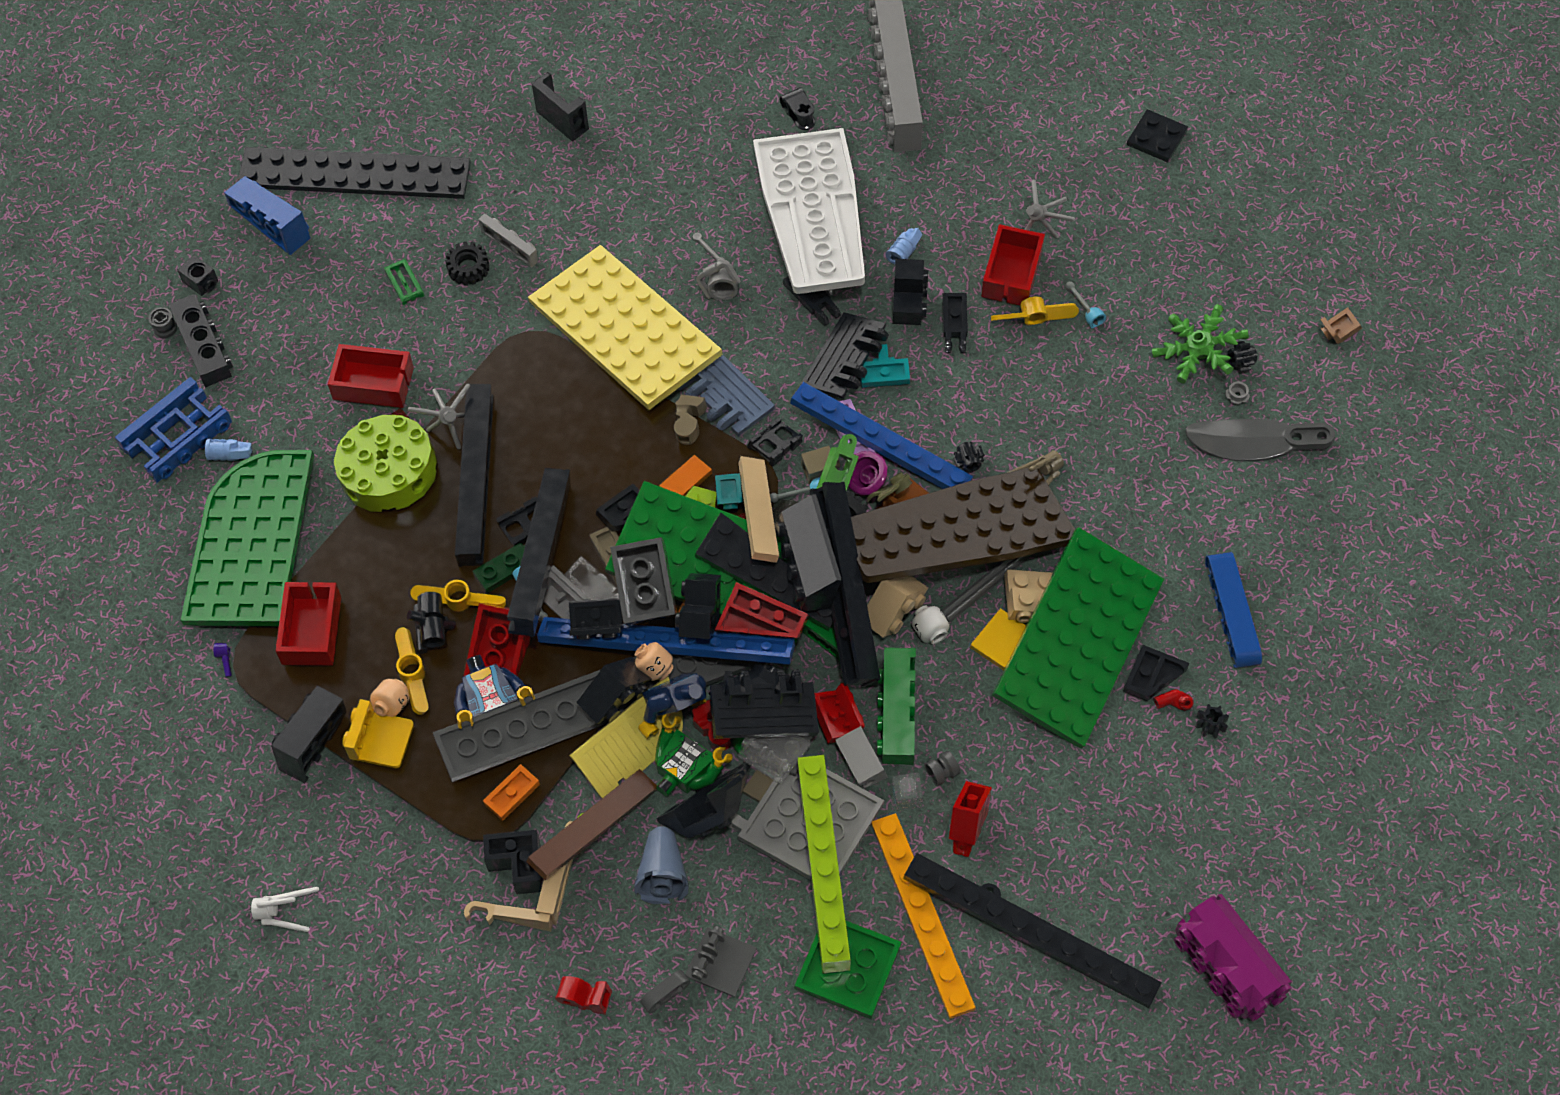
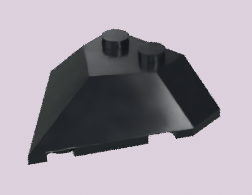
M746 759L741 765L724 773L710 785L699 789L688 799L680 801L656 818L657 821L688 838L698 834L704 837L714 831L715 826H717L718 830L732 822L730 817L739 811L740 799L754 761Z

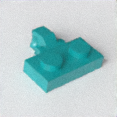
M887 344L882 345L880 353L878 352V358H873V361H867L863 365L868 372L865 378H861L862 388L910 384L908 358L895 359L894 357H888Z

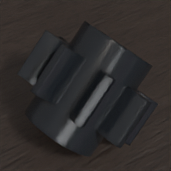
M1240 341L1227 352V356L1230 357L1227 361L1235 370L1239 369L1240 372L1251 370L1250 365H1255L1257 362V351L1254 346H1250V343Z
M964 442L956 448L957 452H954L955 457L953 458L956 467H963L965 472H973L982 466L981 462H984L983 457L985 454L981 445L975 447L973 442Z
M1207 704L1205 712L1202 710L1198 711L1196 717L1200 720L1197 721L1195 727L1202 728L1204 737L1210 734L1216 739L1219 730L1226 732L1228 725L1225 722L1228 721L1229 715L1223 714L1221 706L1217 708Z

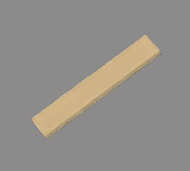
M741 456L739 470L752 559L777 563L779 551L765 460Z

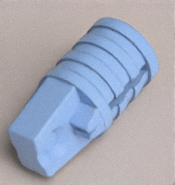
M910 228L896 239L886 252V258L889 262L895 264V259H908L922 236L919 228Z
M207 439L205 444L207 461H238L239 459L249 458L252 453L251 443L239 442L233 439Z

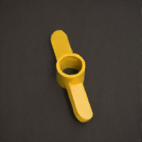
M1034 296L1021 302L1022 313L991 316V321L1024 318L1026 325L1044 323L1047 320L1074 318L1078 315L1079 308L1074 303L1045 306L1041 297Z
M452 580L445 588L416 585L411 589V597L414 600H418L417 597L425 592L440 593L442 603L447 604L451 610L457 612L466 610L470 605L479 606V603H490L503 607L506 605V599L503 596L471 593L467 583L462 580ZM462 591L466 593L459 600L450 599V596L455 592Z
M401 627L395 634L400 655L396 668L400 679L407 685L412 710L418 715H423L428 710V702L422 682L425 677V669L421 658L415 653L409 629ZM416 664L419 666L418 670L412 674L403 673L404 668L408 665Z

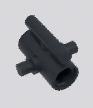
M437 592L420 594L417 597L418 604L413 606L414 611L409 610L407 613V620L415 622L417 653L419 654L426 653L427 648L443 646L445 644V629L453 630L456 626L455 620L448 619V616L443 615L442 596Z

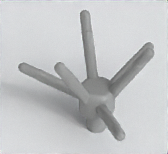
M1032 180L1034 204L1026 209V213L1031 219L1025 230L1030 231L1036 220L1040 221L1055 238H1059L1058 233L1045 219L1046 217L1075 221V217L1052 213L1047 210L1066 202L1067 198L1063 197L1046 205H1040L1038 202L1036 180Z
M470 384L465 385L450 407L445 406L438 391L433 389L432 392L441 408L439 411L408 407V411L438 416L439 420L426 429L427 432L434 430L442 423L448 424L456 448L461 449L453 422L456 418H464L465 413H456L455 408L470 388Z

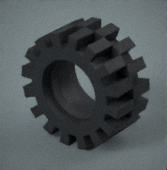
M467 241L463 242L464 246L461 247L458 243L455 245L456 249L451 247L449 249L450 254H446L447 260H445L448 274L453 281L456 279L457 284H461L463 281L464 286H468V282H472V285H475V280L478 279L481 282L483 280L482 276L486 277L488 275L487 271H489L490 267L486 250L482 249L480 244L476 246L475 242H471L470 245L467 244ZM465 259L476 261L473 267H459L460 262Z

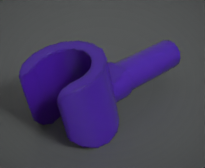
M215 643L213 647L214 657L222 658L225 677H231L229 664L230 648L226 643Z

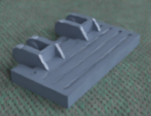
M724 355L678 388L681 391L694 381H697L686 391L685 395L698 396L701 394L700 397H705L706 405L711 409L706 416L710 421L716 420V418L727 411L728 414L717 422L716 427L719 430H724L731 426L732 431L738 437L775 410V405Z

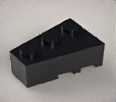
M316 686L312 693H308L305 696L299 710L289 717L283 731L277 733L273 738L271 747L280 771L304 784L309 777L305 774L313 761L318 763L322 756L318 754V751L325 739L331 740L346 714L342 698L319 686Z

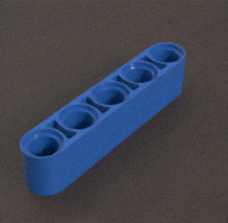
M1227 552L1207 555L1205 557V566L1209 567L1210 575L1208 576L1212 589H1215L1217 596L1214 597L1218 612L1221 611L1223 617L1220 620L1224 634L1228 635L1229 642H1227L1230 655L1235 660L1233 666L1234 668L1260 665L1262 663L1261 648L1234 554Z

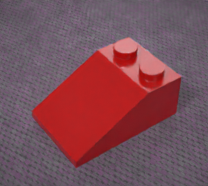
M479 603L467 659L481 655L485 667L497 664L499 668H506L518 676L531 637L508 634L510 620L507 619L510 608L490 603ZM467 662L465 666L464 676L471 673Z

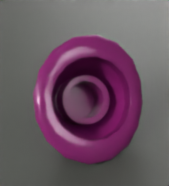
M861 451L854 454L859 457L848 487L854 493L860 495H870L884 486L887 477L888 467L885 460L879 454L872 451Z

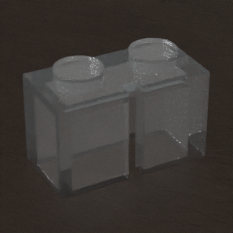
M582 556L564 574L590 600L619 598L618 588Z

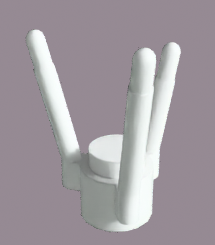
M319 887L275 896L253 898L251 905L252 917L254 920H261L262 925H274L308 932L310 930L309 927L275 920L272 917L277 916L278 905L295 902V897L318 892Z

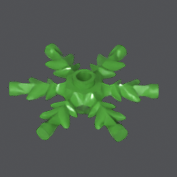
M1216 304L1214 306L1211 316L1204 315L1205 324L1201 323L1203 330L1195 332L1193 331L1194 324L1189 326L1188 318L1182 321L1175 313L1169 316L1168 321L1175 325V327L1171 328V331L1180 333L1178 337H1187V341L1183 344L1176 340L1175 344L1164 342L1163 345L1165 347L1153 348L1152 354L1153 358L1166 354L1165 359H1169L1176 353L1177 356H1180L1183 351L1189 352V356L1181 359L1185 362L1176 368L1177 370H1182L1177 377L1178 382L1186 383L1190 371L1194 374L1197 372L1195 364L1200 365L1198 359L1207 358L1206 363L1211 361L1213 370L1219 366L1227 375L1233 371V367L1226 362L1230 357L1220 355L1223 351L1214 350L1213 348L1216 344L1226 347L1225 343L1237 345V339H1249L1248 329L1235 333L1236 329L1232 328L1225 334L1221 331L1218 336L1211 335L1212 331L1219 328L1216 325L1224 320L1223 317H1219L1224 310L1221 305Z

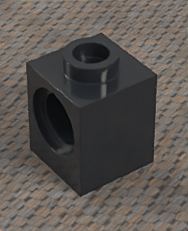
M195 255L177 269L182 282L201 296L207 291H212L218 282L214 269Z

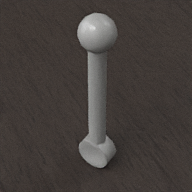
M700 233L693 234V240L699 242L717 260L716 262L725 260L723 257H719L702 240Z

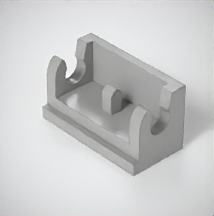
M553 565L550 569L543 602L560 618L570 619L569 602L589 599Z
M861 726L835 740L860 786L863 785L866 788L888 778Z

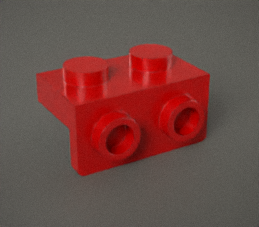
M840 683L834 691L815 693L817 718L828 743L836 742V739L860 726L862 729L865 727L863 717L855 704L854 696L848 686H844V683Z

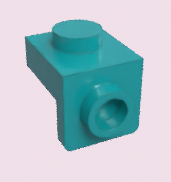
M740 473L715 475L718 506L723 505V510L738 509V504L743 503Z

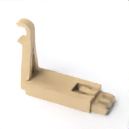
M572 821L568 822V823L566 824L565 828H566L569 824H571ZM573 859L547 880H544L536 910L472 901L464 909L466 920L471 919L472 911L480 910L488 912L486 920L489 925L494 919H499L551 932L553 924H557Z

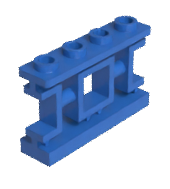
M189 377L115 436V439L120 449L124 453H128L129 457L133 458L142 451L150 459L144 465V468L153 477L154 481L158 483L160 480L170 477L173 470L181 463H187L191 459L192 454L197 450L205 448L207 439H212L218 433L225 432L232 423L228 411L220 405L209 412L200 404L207 399L206 394L202 388L198 387L197 382ZM190 404L195 410L188 416H185L181 410ZM203 416L207 422L198 428L194 423ZM180 421L188 430L171 442L163 433ZM153 434L157 441L148 447L143 441ZM166 447L170 452L160 459L156 453Z

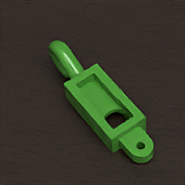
M853 434L843 435L838 447H831L816 489L822 487L824 482H845L847 491L859 457L853 454L857 445V438ZM839 456L846 459L842 471L835 467Z

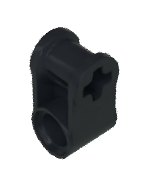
M801 87L779 97L782 108H786L788 111L786 114L790 116L799 129L810 130L815 126L816 121L813 116L814 105Z

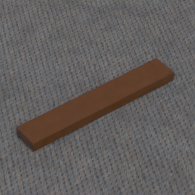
M639 769L531 854L526 862L544 880H547L656 792L657 785Z

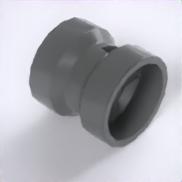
M158 307L150 312L148 317L149 323L157 337L166 339L176 333L177 324L172 312L168 308Z
M950 751L940 754L937 760L931 759L924 763L927 774L929 776L935 775L936 779L933 783L936 786L944 783L946 778L955 777L961 773L960 767Z

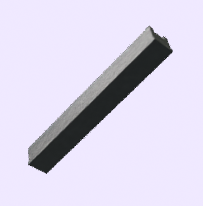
M470 384V388L466 392L455 558L458 567L482 566L484 564L494 405L491 384Z
M545 468L507 616V619L510 620L508 634L524 635L532 638L535 636L570 491V469Z
M824 482L822 487L818 489L812 488L809 491L810 495L816 494L841 576V582L831 606V614L844 686L861 685L865 687L881 680L863 580L857 562L858 552L845 482Z

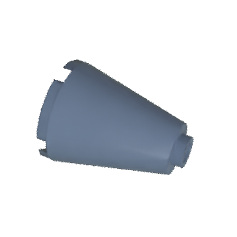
M660 826L648 834L634 883V892L636 895L639 893L641 900L645 902L670 904L667 898L678 897L679 901L688 894L689 883L675 833L667 827Z

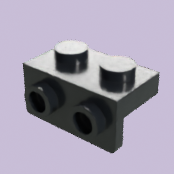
M619 598L569 602L570 636H576L578 640L590 639L595 634H602V638H613L623 631V616Z

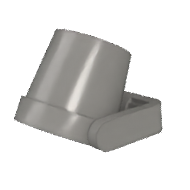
M727 260L716 262L704 268L703 272L696 278L706 297L716 300L732 299L736 296L738 284L741 282L734 267ZM705 277H709L707 284L703 280Z

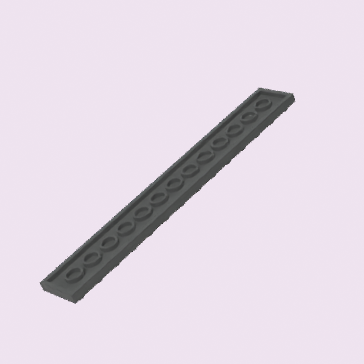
M671 654L674 667L668 677L672 679L681 674L697 673L704 677L707 686L723 680L725 671H732L733 675L741 673V670L752 669L756 661ZM600 670L534 694L535 700L530 696L524 698L525 706H522L518 700L473 717V726H471L469 721H464L461 723L462 729L458 728V724H454L433 732L451 781H457L609 723L606 721L597 725L576 703ZM660 680L650 681V683L647 685L648 690L651 689L654 685H656ZM633 698L623 704L619 709L621 713L633 704L637 698Z

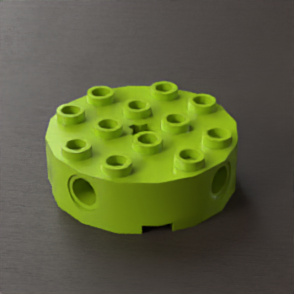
M380 415L360 421L358 425L349 430L340 440L334 457L336 475L345 494L355 505L370 512H382V509L388 510L391 508L398 510L410 506L425 495L433 484L437 472L435 469L437 464L436 455L427 432L418 422L402 415Z

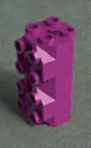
M1219 894L1217 898L1212 896L1193 908L1188 913L1191 917L1187 923L1182 919L1177 924L1175 930L1177 937L1174 938L1176 946L1181 952L1186 951L1192 958L1191 964L1196 972L1199 974L1204 972L1210 974L1212 980L1208 982L1211 991L1216 996L1221 995L1227 1003V1011L1233 1018L1237 1019L1241 1016L1244 1019L1249 1018L1254 1022L1265 1013L1264 1009L1268 1005L1272 1004L1275 1007L1287 998L1285 994L1292 989L1290 986L1292 981L1222 894Z

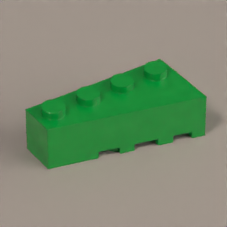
M884 648V666L879 668L881 680L878 681V684H883V692H878V708H883V716H878L877 731H883L882 740H877V755L882 756V764L914 765L916 648Z

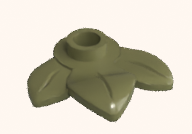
M902 472L896 474L889 480L891 483L868 495L867 501L869 502L871 498L879 495L877 500L880 502L892 492H895V494L902 492L912 484L909 479L911 477L910 474L906 473L903 475Z

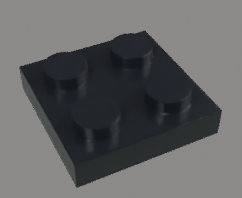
M1147 109L1127 140V146L1168 163L1188 131V126Z

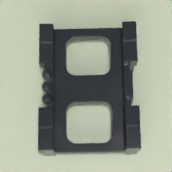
M778 417L769 424V427H766V429L752 437L747 444V448L750 450L754 448L769 460V465L773 467L782 460L783 455L789 452V450H795L802 443L803 435L796 433ZM779 429H785L792 437L788 440H782L775 433ZM764 441H768L776 449L771 453H767L759 445Z
M536 496L523 503L524 507L521 506L520 509H516V512L512 511L511 514L508 511L496 518L499 528L502 529L512 546L519 543L525 544L531 525V521L527 516L535 510ZM518 522L524 532L516 537H511L506 527Z

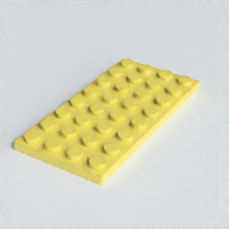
M601 245L528 296L529 302L542 315L580 347L648 410L723 355L722 349Z

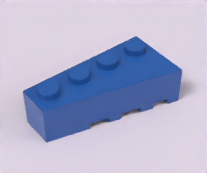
M244 176L224 192L228 205L289 255L311 239L308 232L309 226L305 222L303 213L260 186L256 181H252Z

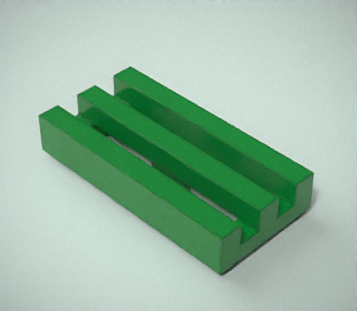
M406 259L384 267L385 273L402 305L407 304L410 300L411 302L416 300L417 297H424V292ZM399 267H404L416 289L415 292L411 291ZM392 270H395L407 295L404 296L391 272Z

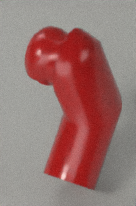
M1177 689L1153 697L1157 709L1171 705L1185 711L1191 709L1194 704V700L1190 695Z

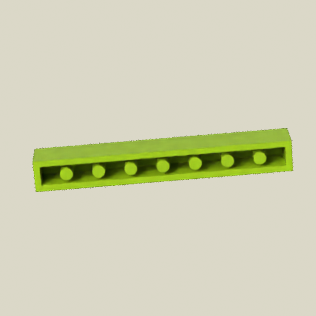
M824 755L798 757V776L822 972L849 971L850 952Z

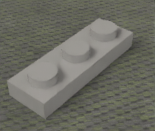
M484 213L478 219L481 232L531 268L538 263L537 250L530 242L526 243L520 239L516 232L503 227L496 218L492 219Z

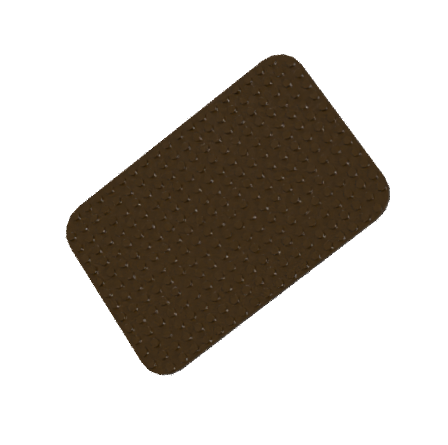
M525 331L508 337L488 355L445 404V406L450 407L467 383L491 384L492 386L491 394L494 395L484 564L513 547L502 529L499 528L496 518L508 511L512 514V511L516 512V509H520L521 506L524 507L523 503L535 496L538 498L545 468L570 469V491L551 567L554 565L589 600L619 598L618 589L610 574L605 572L606 567L591 542L589 535L607 527L595 515L596 509L631 484H634L639 490L644 481L659 486L693 455H696L712 469V474L698 487L716 492L715 475L740 473L739 460L743 456L765 460L769 493L778 494V477L773 467L769 465V461L754 449H748L744 443L694 415L692 416L697 419L699 426V436L690 445L680 444L674 431V424L677 421L676 404L665 398L648 410L580 347L561 336L547 331ZM466 394L455 408L456 413H465ZM435 416L424 428L426 432L430 425L439 420L438 416ZM456 418L453 424L461 444V449L456 448L448 424L442 423L434 430L427 432L435 451L437 461L435 469L437 472L433 484L423 497L408 507L398 510L396 508L382 509V512H370L356 505L291 579V582H308L314 596L313 599H317L312 587L313 582L337 584L341 594V604L333 665H282L276 653L279 626H250L235 648L233 669L239 686L253 700L286 722H288L289 717L299 710L305 696L308 693H312L316 686L342 698L346 714L331 740L325 739L322 746L451 833L472 842H483V835L516 832L528 822L574 764L569 755L594 736L603 725L452 782L433 732L457 724L454 699L456 688L462 683V677L464 676L478 606L470 605L466 610L457 612L451 610L447 604L442 603L443 615L448 616V619L455 620L456 626L453 630L445 629V644L443 646L427 648V652L424 654L417 653L415 622L407 620V613L409 610L414 611L413 606L418 604V600H414L411 597V589L416 585L445 588L452 580H462L467 583L471 593L486 594L473 575V570L480 566L458 567L455 558L464 418ZM743 492V503L738 504V509L723 510V505L718 506L716 493L715 508L746 519ZM534 512L527 516L530 521H532ZM518 522L506 527L511 537H516L524 532ZM617 530L616 533L620 536L622 530ZM515 578L489 592L488 595L503 596L506 599L505 607L510 608L516 585ZM462 591L455 592L450 596V599L459 600L466 593ZM675 599L677 612H679L680 606L684 602ZM544 602L542 603L541 608L543 612L547 613L548 617L560 618ZM675 617L634 624L676 628ZM538 620L535 636L530 639L518 677L526 686L532 689L533 694H537L599 671L604 665L631 656L636 657V651L538 642L537 634L542 622ZM399 628H407L411 633L415 653L421 658L425 669V677L422 682L428 702V710L423 715L416 714L412 710L409 698V702L396 716L410 719L414 724L402 764L399 768H390L349 759L342 742L345 732L350 730L352 724V710L357 708L360 699L370 701L371 693L383 680L398 679L402 681L396 668L400 655L395 634ZM416 664L408 665L404 668L403 673L412 674L418 670L419 666ZM521 764L539 780L540 785L502 821L484 805L483 800Z

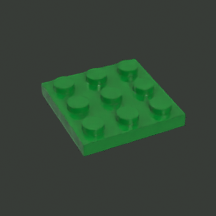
M846 921L850 970L823 973L817 931L794 989L872 1019L902 942Z

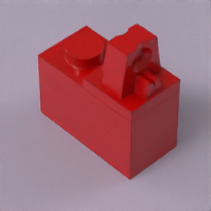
M969 781L965 782L952 810L949 839L953 840L954 854L969 857L988 815L992 787Z

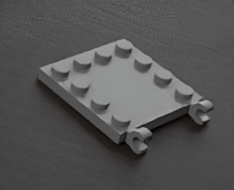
M826 769L839 874L841 875L872 825V822L882 809L884 800ZM780 770L748 821L735 813L730 817L732 822L727 827L740 832L738 840L811 880L798 771L796 775Z

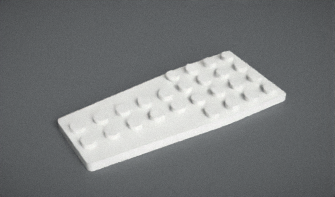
M839 128L753 140L763 197L794 293L801 294L863 285L865 283V272L855 180L844 129Z

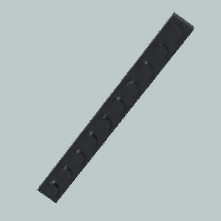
M916 853L904 874L903 879L1147 1008L1151 1006L1162 983L919 853Z

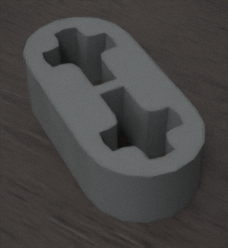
M678 970L642 997L640 1003L649 1014L654 1013L686 989L690 984V980L682 970Z

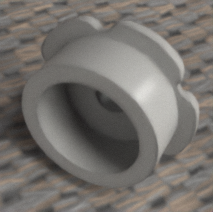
M1240 381L1233 382L1225 393L1227 399H1230L1231 403L1236 405L1241 404V402H1247L1250 397L1248 386Z

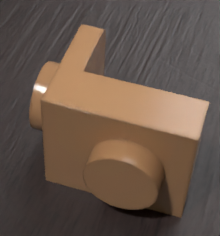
M1348 307L1328 321L1325 317L1320 319L1324 324L1321 330L1327 339L1331 340L1333 338L1337 344L1345 341L1362 329Z

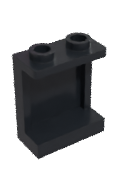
M549 72L538 77L532 83L536 112L573 142L589 130L586 102L581 97L568 104L554 92L553 79Z

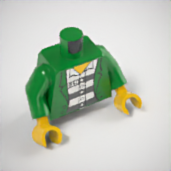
M671 713L664 714L662 717V724L665 728L661 730L655 755L658 774L663 777L656 788L667 797L676 786L688 794L691 790H698L710 785L722 771V764L731 762L733 758L732 754H726L724 759H722L721 755L725 747L716 748L711 753L678 729L674 733L673 727H677L681 723V719L679 716H676L674 723L670 724L669 716Z

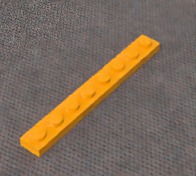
M897 814L874 820L871 826L949 1019L974 1011L976 1007L929 892L903 879L914 856Z

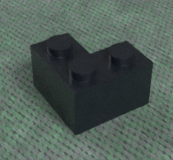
M895 259L892 324L921 325V317H926L927 303H922V297L927 298L929 270L924 269V260Z
M690 573L685 581H682L681 595L685 596V605L682 606L679 613H676L675 627L679 628V637L710 639L716 631L715 628L720 620L721 575Z
M631 656L604 665L576 703L597 725L606 721L612 722L621 713L619 709L623 704L633 698L639 699L643 696L642 692L648 690L647 685L652 678L636 667L635 659Z
M537 830L483 835L484 861L488 872L512 869V883L516 894L541 892L543 885L542 877L526 862L528 857L541 847Z

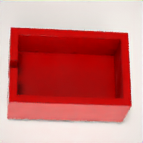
M999 224L983 279L981 297L997 301L1007 298V303L1020 305L1022 301L1029 298L1041 260L1045 234Z
M339 344L328 381L332 399L404 408L408 393L407 385H410L414 369L410 352Z
M285 582L276 644V653L282 665H333L341 604V594L336 583L313 582L312 587L317 599H313L314 596L308 582Z

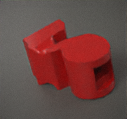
M710 700L693 708L694 728L704 737L708 736L710 747L713 750L719 747H725V750H727L731 745L732 738L714 739L712 721H709L712 719Z
M571 976L561 978V983L555 997L557 1002L574 1007L578 1006L581 1010L588 1009L597 1014H606L612 990L606 981L596 982L593 988L581 978Z

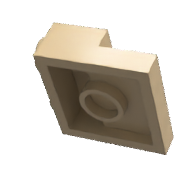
M1007 570L1005 572L1008 619L1023 623L1029 622L1053 573Z

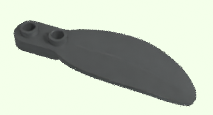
M1230 419L1190 424L1186 429V436L1198 449L1217 458L1237 461H1262L1281 457L1294 450L1326 449L1333 444L1335 431L1327 423L1288 425L1274 420ZM1294 437H1299L1301 440H1300V441H1296V440H1293L1292 438H1294ZM1318 437H1324L1325 439L1320 440Z

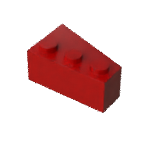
M736 582L715 630L717 632L785 637L799 640L809 615Z

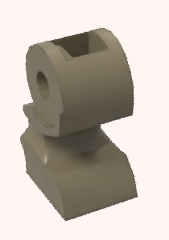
M681 394L679 400L675 402L677 421L674 424V431L680 444L690 445L699 436L698 422L692 415L700 417L705 413L707 405L705 397Z

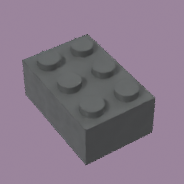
M660 537L610 547L624 624L628 626L676 617L677 608L665 541Z

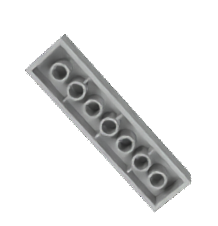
M869 0V7L872 8L868 9L869 22L874 24L871 26V37L876 42L873 43L874 56H877L879 59L876 60L877 74L881 76L879 78V88L885 94L882 95V107L888 112L885 113V125L889 127L887 132L888 144L893 145L894 152L921 150L923 121L902 0Z

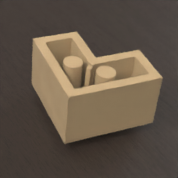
M913 576L881 581L867 605L871 629L882 637L896 634L903 625L901 620L905 613L907 614L911 610L919 609L926 600L924 595L928 587Z

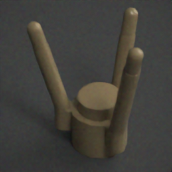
M1052 450L1045 456L1042 455L1036 460L1009 472L1029 468V471H1034L1039 468L1044 475H1050L1046 480L1047 484L1050 485L1060 475L1059 469L1064 466V461L1057 451Z

